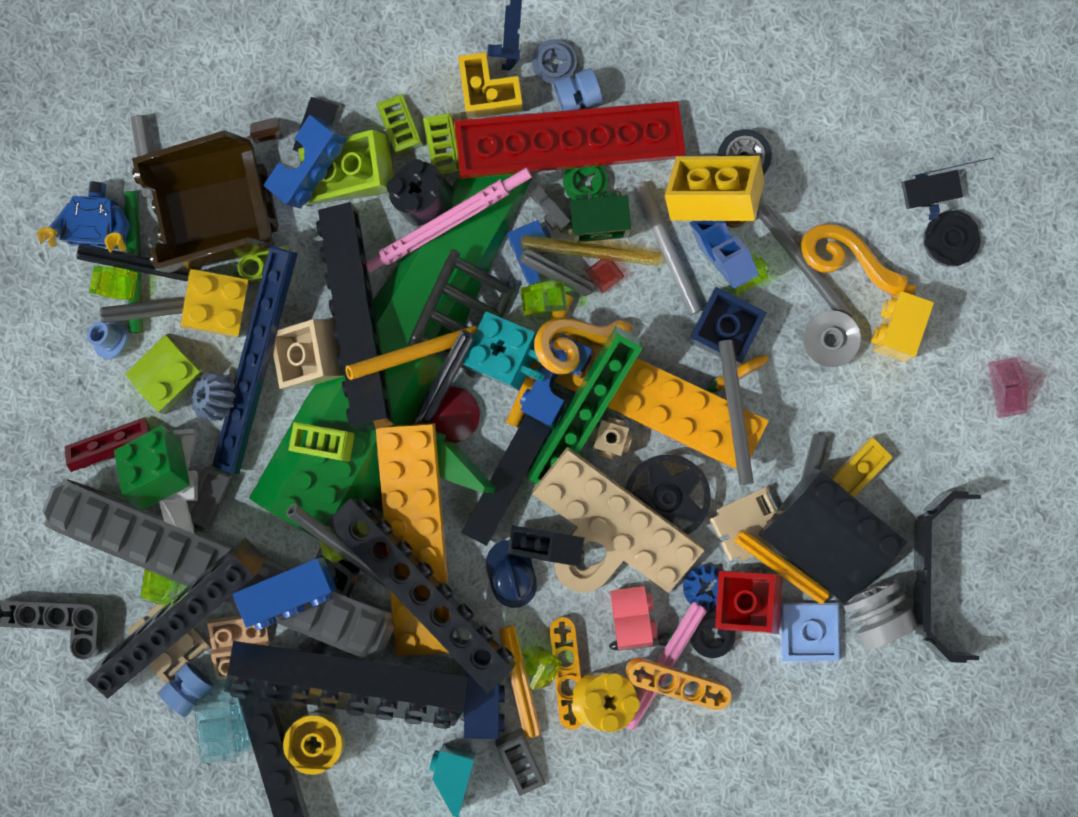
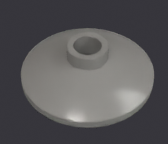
M829 310L817 314L809 321L804 331L803 342L807 354L813 361L825 367H839L855 357L860 347L861 335L856 322L849 315L840 311ZM828 334H832L836 338V342L833 345H829L826 342Z

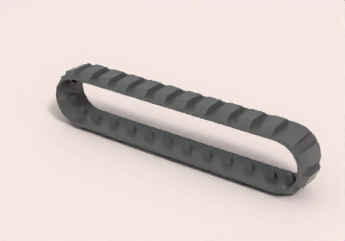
M65 478L62 483L52 486L42 510L46 519L44 525L49 529L186 586L191 584L234 547L229 543L195 529V534L164 522L161 515L146 509L141 511L129 502ZM266 559L255 577L238 591L290 569ZM336 592L331 593L333 599L312 607L311 602L304 604L305 611L285 619L283 614L276 616L277 623L370 660H375L376 655L386 650L395 628L391 611L353 594H350V597H346ZM233 595L225 601L237 606Z

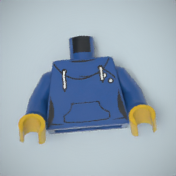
M90 181L88 197L72 196L70 203L66 204L50 226L39 229L37 237L40 245L45 240H48L49 247L52 248L57 246L56 238L60 236L59 240L69 245L79 246V244L108 248L109 252H112V249L125 251L126 245L124 241L129 232L130 223L123 208L112 199L105 198L107 184Z

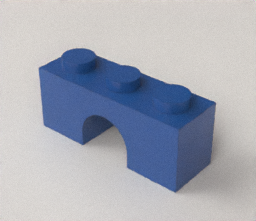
M312 115L308 116L294 138L304 148L305 156L302 164L294 168L293 166L278 162L263 185L286 205L300 209L310 200L313 190L326 176L327 169L334 158L342 152L343 145L347 140L345 136L325 120Z
M692 221L689 223L700 250L733 289L746 284L749 280L759 275L749 248L737 235L732 238L725 221Z
M555 338L550 344L551 351L556 358L566 361V352L553 348ZM571 339L579 348L580 363L569 374L582 379L595 353L592 349ZM540 364L537 371L541 372L544 378L542 382L536 380L531 390L526 389L520 400L522 405L520 410L554 429L567 406V403L555 396L553 392V383L562 374H555Z

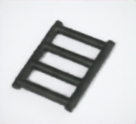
M452 249L446 258L407 344L411 346L430 340L423 336L430 320L453 332L468 328V326L436 310L443 294L483 316L487 311L503 318L517 284L510 281L506 283L460 258L461 254L457 250ZM456 268L500 292L501 295L495 308L448 284L454 269ZM451 349L434 354L446 359ZM462 364L461 368L466 370L465 373L469 377L474 378L476 372Z

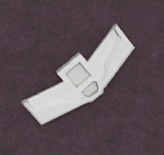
M196 429L173 430L172 433L182 440L190 486L160 501L164 522L195 534L188 502L198 501V473L188 470L199 431Z

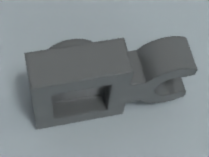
M540 186L531 192L533 200L546 214L543 216L544 221L552 230L558 228L562 233L570 226V220Z

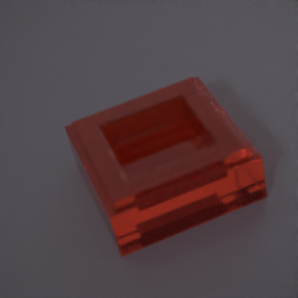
M608 254L585 270V273L601 294L625 277Z

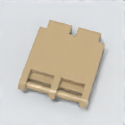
M768 486L717 509L718 515L709 519L718 538L725 534L729 537V539L721 542L729 561L738 557L740 562L753 557L752 554L734 542V538L740 530L747 531L767 547H773L758 534L777 511L768 494L770 491ZM761 495H763V497H764V499H765V501H766V503H767V505H768V507H769V509H770V511H771V513H769V514H768L767 509H766V507H765V505H764V503H763V501H762V499H761V497H760Z
M164 600L160 601L147 613L148 616L151 618L167 603ZM142 617L127 630L131 635L147 619ZM193 627L151 662L149 666L166 684L185 662L191 663L190 661L203 650L207 651L211 646L199 631ZM199 643L200 646L186 657L185 654ZM179 660L180 663L166 674L165 671Z

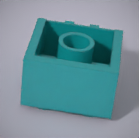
M486 311L474 335L475 341L463 365L476 373L520 391L526 376L540 382L544 378L541 372L530 369L534 360L541 363L534 349V339L537 333Z

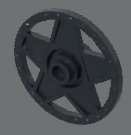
M661 454L646 459L634 469L625 487L627 491L671 523H673L675 517L693 522L682 530L687 535L701 525L710 507V487L705 475L696 464L679 455ZM661 461H677L688 466L689 469L672 476ZM647 467L649 486L631 492L635 479ZM699 481H701L704 491L702 509L689 496Z

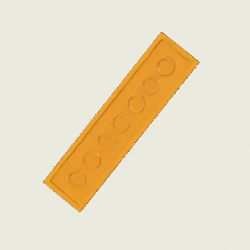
M558 333L556 339L560 338L561 334H564L592 349L595 353L582 379L568 373L558 376L554 383L576 393L603 346L593 344L571 334ZM636 358L607 408L737 470L727 400ZM743 408L751 459L769 420Z
M435 423L387 426L376 429L384 519L394 528L392 533L399 540L404 539L414 549L412 554L420 562L423 560L431 566L434 571L433 576L440 583L443 581L449 585ZM386 544L387 555H389L390 548ZM399 563L397 565V571L400 575L404 577L410 575V569L406 564ZM422 584L417 586V592L421 597H430V590L427 586ZM390 591L393 622L395 625L396 656L450 654ZM437 607V613L441 618H450V611L447 607Z

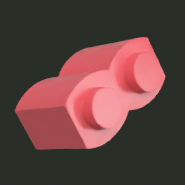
M645 586L610 590L618 651L652 647L653 639L658 638L656 622L650 621L648 612L653 610L651 593L646 594Z

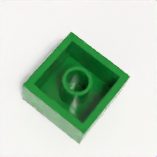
M163 425L114 450L121 496L141 511L190 486L182 440Z

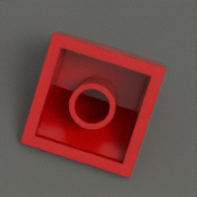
M719 571L715 629L779 635L783 577L776 574Z

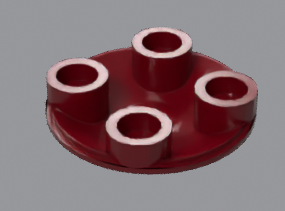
M450 386L431 422L435 423V431L445 434V440L453 443L468 439L475 432L479 424L480 409L478 403L465 389Z

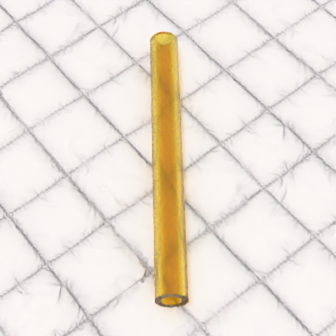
M522 235L520 240V248L525 250L531 248L541 252L658 266L660 263V253L530 235Z

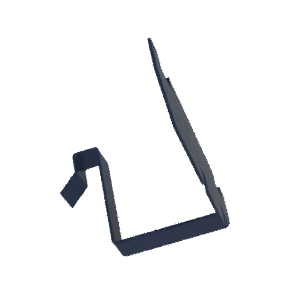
M510 0V5H506L503 48L502 44L487 45L486 56L506 58V64H502L501 70L510 71L520 60V34H517L520 29L522 0Z
M988 158V159L973 161V162H969V163H964V164H960V165H955V166H951V167H946V168H942V169H937V170H933V171H928V172H925V173L935 172V171H939V170H944V169H948V168H953V167L962 166V165H966V164H971V163H975V162H979V161H984V160H989V159H993V158ZM925 173L912 176H915V179L925 177ZM939 204L921 206L929 207L930 214L928 220L938 219L940 213Z

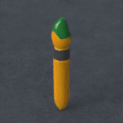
M759 355L738 366V379L762 367L768 361L769 356ZM720 376L714 379L707 387V390L718 392L724 389V377Z

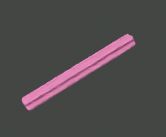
M695 602L691 604L657 663L670 667L675 665L706 614V609ZM665 673L659 678V686L663 685L669 673ZM640 688L637 693L640 706L632 721L626 726L631 730L636 729L657 692Z

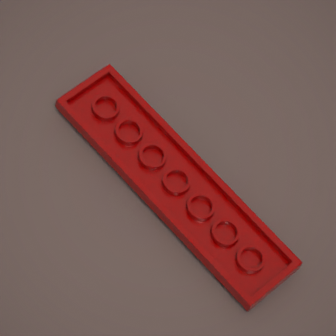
M678 101L454 121L460 179L516 174L526 167L531 173L673 160L676 157L686 156Z

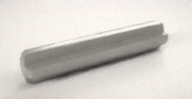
M135 115L130 117L136 157L151 153L152 146L146 116ZM141 186L142 195L145 198H153L152 191Z

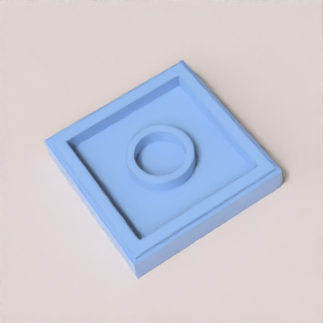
M781 603L782 661H840L839 603Z

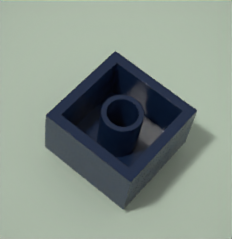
M715 287L687 341L721 358L719 342L733 340L736 365L739 366L742 364L767 312Z

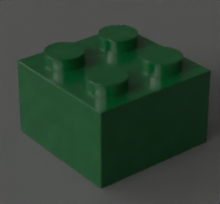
M620 191L604 193V197L593 198L592 194H581L575 196L576 200H570L569 211L572 243L629 238L631 219L628 195H621Z

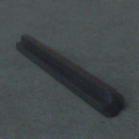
M79 244L76 254L78 260L181 281H188L191 269L188 268L170 273L157 271L149 257L115 250L109 252L108 249L86 244Z
M466 330L460 331L413 419V425L430 424L475 341L474 334Z

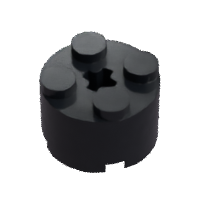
M414 159L402 167L387 184V191L389 192L392 205L410 224L416 227L426 224L453 207L451 202L454 190L451 184L434 165L423 162L420 159Z

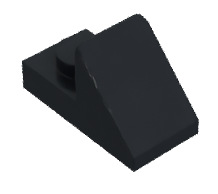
M321 547L318 550L316 558L324 557L322 554ZM324 557L337 588L335 592L350 597L360 569L343 559L333 563Z

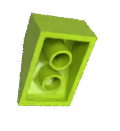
M372 129L346 136L347 140L343 145L342 152L334 158L327 169L326 176L317 184L310 200L306 204L364 198L387 193V184L394 177L388 135ZM304 148L298 149L300 165L305 156Z

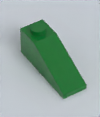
M436 431L439 477L482 493H495L496 487L455 443L445 440V434Z

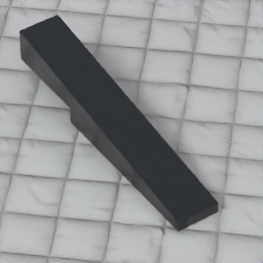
M553 388L554 395L566 401L568 395ZM525 415L490 479V482L496 487L495 493H482L461 533L485 546L489 544L551 427Z

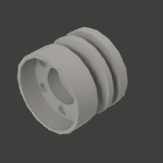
M898 580L880 582L856 593L852 599L843 604L846 612L860 610L849 618L850 622L865 621L866 623L856 632L864 650H871L888 644L912 632L920 625L911 607L901 609L896 607L906 598L905 594L890 595L901 587Z

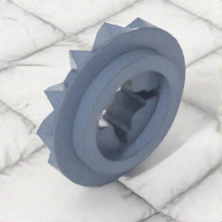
M551 39L541 43L535 49L532 57V67L535 75L543 80L544 83L553 84L554 80L565 76L571 77L575 73L577 58L573 48L568 43L562 40ZM553 51H555L557 60H562L563 62L558 64L556 73H554L551 65L542 64L551 61Z

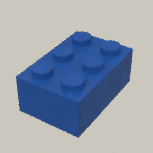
M323 557L316 558L232 595L245 627L254 626L257 631L277 623L276 616L283 614L285 619L305 611L304 604L311 602L312 607L333 599L331 593L337 591V588Z

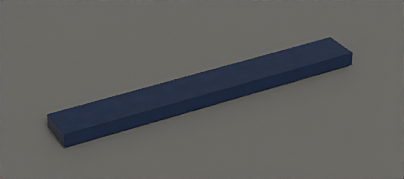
M271 245L234 380L235 388L233 393L236 395L233 398L234 407H230L229 416L224 418L212 466L232 474H239L298 255L296 252Z

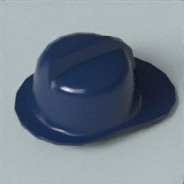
M502 540L496 543L488 552L486 558L488 577L492 592L497 601L510 608H520L534 598L537 590V580L532 560L527 557L507 554L509 540Z

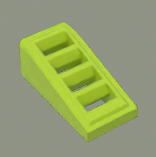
M402 94L376 103L396 157L423 147ZM400 103V109L385 113L384 109ZM404 114L405 118L389 123L388 119ZM408 123L409 128L393 133L392 129ZM412 134V138L397 143V138Z
M451 113L424 117L423 122L431 164L442 175L459 173L456 139ZM447 124V129L431 131L433 126ZM449 136L450 138L447 141L433 143V138ZM450 147L452 149V152L435 155V150ZM452 158L454 160L453 164L437 166V161Z
M294 422L288 451L350 461L355 434ZM307 430L306 445L301 447L303 432ZM318 432L317 447L313 449L315 433ZM329 434L331 438L327 452L325 451L327 435Z

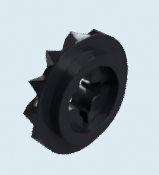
M716 612L706 613L690 638L693 648L700 655L707 658H719L727 654L732 649L736 638L735 631L718 629L717 634L720 635V638L724 639L723 642L712 640L708 647L706 646L708 636L701 630L702 628L712 630L715 627Z

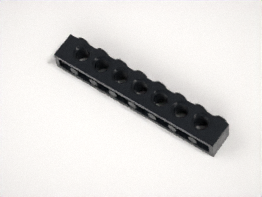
M357 495L350 498L326 523L488 693L515 667L516 662L513 660L515 659L513 653L506 646L500 647L493 639L495 637L493 632L484 624L480 626L473 618V611L465 603L460 604L453 597L454 592L449 585L443 581L440 583L433 576L434 571L428 563L423 560L420 562L412 554L414 549L404 539L399 540L392 533L394 531L392 525L386 519H379L373 512L374 507L366 498H359ZM359 520L365 521L369 525V534L359 532L357 528ZM378 542H384L389 546V555L385 556L379 553L377 549ZM399 563H404L409 567V576L404 577L398 573L397 565ZM421 584L427 586L430 590V597H421L417 592V586ZM437 607H447L450 611V618H441L437 613ZM464 627L468 629L471 638L469 640L461 639L457 634V628ZM486 649L489 651L491 660H481L477 655V650Z
M246 537L243 538L101 659L86 680L105 698H110L231 597L233 593L237 592L255 577L266 557Z

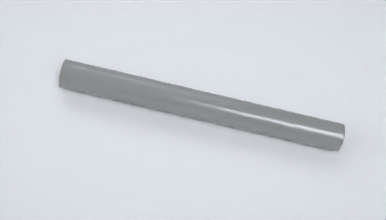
M642 181L634 185L633 188L689 314L692 315L703 310L647 182Z

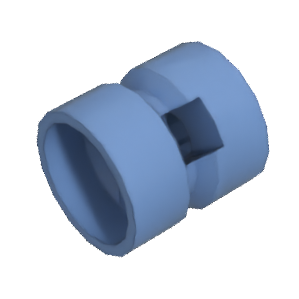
M592 68L576 72L575 78L565 76L553 81L562 111L580 110L582 105L589 108L603 102Z
M185 662L175 673V681L169 680L158 692L160 698L172 710L183 717H187L197 706V698L203 699L214 687L208 677L189 662Z

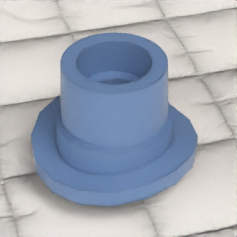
M117 321L107 323L96 322L90 326L87 332V339L94 346L98 356L106 360H112L118 357L127 346L129 331L125 325Z

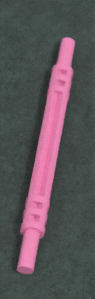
M526 167L504 181L498 180L381 249L379 255L367 261L369 273L384 264L390 265L509 195L510 190L532 178L529 169Z

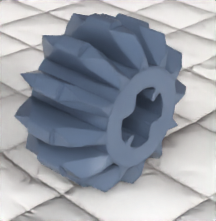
M204 372L202 377L197 378V385L192 387L194 390L191 396L193 400L192 409L195 410L196 416L202 419L222 421L225 416H229L230 407H234L233 398L236 395L233 393L235 384L231 383L230 377L224 374Z

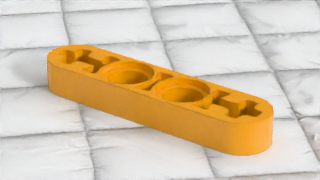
M558 617L550 625V639L559 719L565 728L574 730L582 724L577 719L574 724H570L569 719H564V715L569 712L568 703L565 705L561 704V700H573L574 694H563L560 686L566 679H572L576 683L581 679L576 629L574 623L569 618ZM559 622H565V626L571 627V632L566 633L567 642L573 640V646L563 645L555 648V642L561 643L560 634L554 632V628L559 627ZM564 650H568L574 655L573 663L567 667L561 666L557 660L558 654Z
M634 658L626 665V677L637 687L713 710L725 709L731 702V692L719 681L644 658ZM642 667L648 674H652L651 679L643 674H639L637 678L634 671L640 670ZM663 674H672L673 678L670 685L666 687L659 686V678ZM696 681L698 683L697 691L691 695L685 694L686 684ZM707 689L714 694L720 692L722 697L714 700L710 695L705 694V691Z

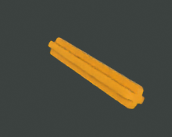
M740 530L734 538L736 544L816 602L823 604L829 597L830 593L827 589L745 530Z
M512 625L505 626L499 629L502 646H506L515 657L513 660L516 662V665L509 675L524 736L526 738H533L540 735L541 731L516 627Z

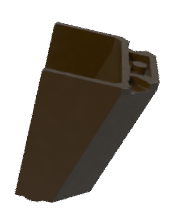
M224 130L132 158L134 166L132 169L133 178L137 184L152 191V208L157 215L159 224L157 233L162 243L153 244L152 251L149 254L150 261L155 270L170 273L269 251L270 245L274 246L272 233L278 231L279 224L272 192L263 186L269 178L268 172L263 163L257 164L254 147L249 139Z

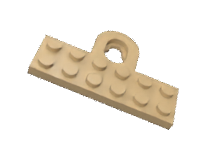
M569 447L565 449L532 490V494L576 526L569 535L585 537L584 544L590 541L598 542L606 550L604 558L599 563L591 564L587 569L554 563L559 581L570 590L590 592L600 588L620 564L625 561L669 593L705 551L704 546Z

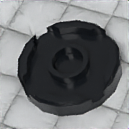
M946 211L940 213L938 219H933L927 224L923 234V245L928 256L936 263L945 267H958L969 262L977 254L981 244V237L977 223L968 214L960 211Z

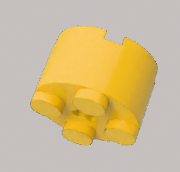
M605 672L589 673L582 677L574 687L573 703H571L573 714L579 723L590 729L604 732H616L625 728L632 721L640 706L636 691L629 680L619 674Z
M320 712L306 714L296 720L286 732L283 742L284 754L294 768L301 773L310 775L323 773L330 769L341 757L345 748L344 731L339 721L328 714ZM314 736L317 737L318 742H321V745L316 750L313 749L312 744H308V741Z

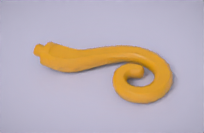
M827 223L816 225L804 234L801 242V252L806 263L813 269L823 273H832L844 264L845 251L840 244L834 241H829L825 247L832 254L831 260L822 259L816 252L815 247L820 239H833L841 242L852 251L872 283L883 292L893 296L900 291L914 295L916 285L907 283V276L883 266L865 242L851 230L837 224Z
M555 318L547 321L540 327L534 339V349L541 364L555 374H568L574 371L580 363L579 348L567 337L557 338L553 343V348L563 350L567 354L566 361L559 360L554 356L550 348V340L554 335L567 333L593 344L604 346L615 326L629 333L633 327L630 322H623L622 320H616L605 326H597L573 318Z

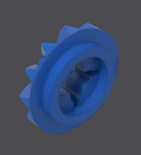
M701 565L693 568L686 575L683 583V593L690 605L695 602L703 606L706 611L716 609L718 577L721 570L714 566ZM699 577L706 583L716 580L711 587L714 598L706 593L696 596L702 588L698 580Z

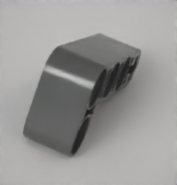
M0 600V609L2 611H14V616H0V627L71 630L70 651L74 657L81 660L95 657L101 651L104 614L98 605L92 603ZM28 607H32L36 612V618L33 622H29L25 617ZM57 608L62 609L65 613L64 621L61 624L54 619V611ZM86 609L92 611L94 615L93 622L90 625L86 624L82 619V614ZM84 638H87L92 643V649L88 654L83 652L80 646Z

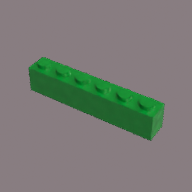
M615 326L529 469L530 481L538 484L567 447L577 454L580 453L643 349L641 339Z

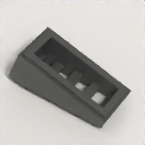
M521 728L495 740L496 748L519 796L546 785ZM522 752L525 753L524 756L514 761L510 760V758L515 755H518ZM527 763L530 764L529 767L521 771H515V769L520 766H523ZM532 773L535 774L536 777L520 783L519 779Z

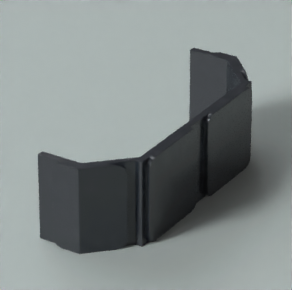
M961 491L941 492L923 510L926 512L922 516H917V520L914 522V569H916V581H914L913 612L920 624L915 629L916 634L921 635L925 639L922 641L939 659L951 663H967V660H979V656L974 654L950 652L931 632L932 520L953 500L981 499V495L969 494V492Z

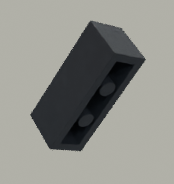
M512 525L507 554L580 567V562L584 555L585 537Z

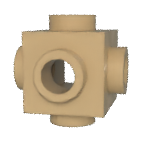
M608 417L607 422L601 420L600 425L595 426L589 441L594 443L593 450L598 451L597 456L614 460V456L620 457L622 451L628 453L632 436L627 435L629 428L623 427L624 421ZM608 433H614L617 436L615 443L611 444L606 441Z

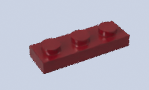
M143 417L64 446L68 469L70 472L103 460L114 458V450L150 432L148 421Z

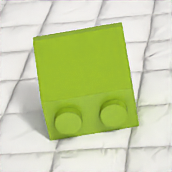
M166 334L125 373L137 391L162 414H166L197 384V378L202 377L204 374Z

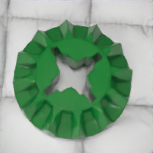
M602 166L566 169L564 172L563 187L567 196L573 200H576L575 196L581 194H592L593 198H599L603 196L607 189L608 177ZM578 172L585 178L595 174L590 181L593 191L586 186L576 189L580 183Z

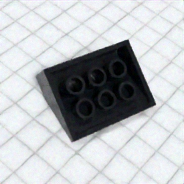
M814 467L809 469L758 533L843 604L852 599L856 593L861 591L890 565L907 543L904 538L826 473Z

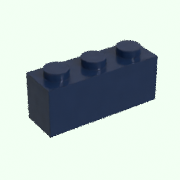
M486 649L477 650V655L481 660H491L489 651ZM464 669V676L468 677L464 704V739H499V732H505V714H499V703H505V685H499L498 683L487 693Z

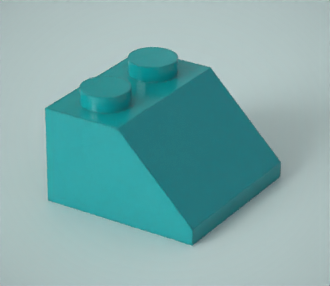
M442 744L440 751H434L429 770L434 772L432 780L452 816L459 817L476 753Z

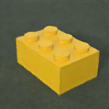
M760 156L676 157L665 192L670 220L755 221L764 186Z

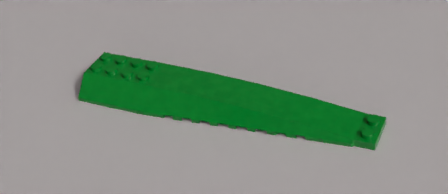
M514 174L460 179L459 175L452 185L454 195L452 196L451 203L455 207L498 180L504 181ZM532 178L510 190L509 195L403 256L373 300L382 355L409 346L407 343L452 249L457 250L461 254L460 258L489 273L490 267ZM456 268L448 284L476 299L483 285L482 282ZM444 294L436 307V310L464 325L471 311L469 307ZM430 320L423 336L433 339L453 331ZM431 354L385 369L394 421L392 426L413 425L412 421L445 359ZM345 376L316 384L249 497L250 500L268 512L316 538L314 535L286 515L287 509L292 504H297L328 527L329 525L326 521L353 496L364 497L375 507L381 494L376 429L361 433L349 424L346 415V409L350 408L349 401L344 396L342 390V381L345 380ZM293 423L354 433L350 461L288 451ZM307 430L303 432L301 447L306 445ZM318 432L315 433L313 449L317 447ZM329 434L327 435L325 451L327 452L331 438Z

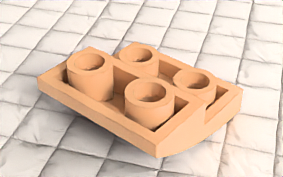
M241 615L208 619L207 626L212 646L211 658L216 681L225 680L227 677L233 641L270 646L268 626L257 631L254 626L246 628Z

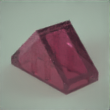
M1017 358L988 362L997 417L1002 418L1026 414L1029 382Z

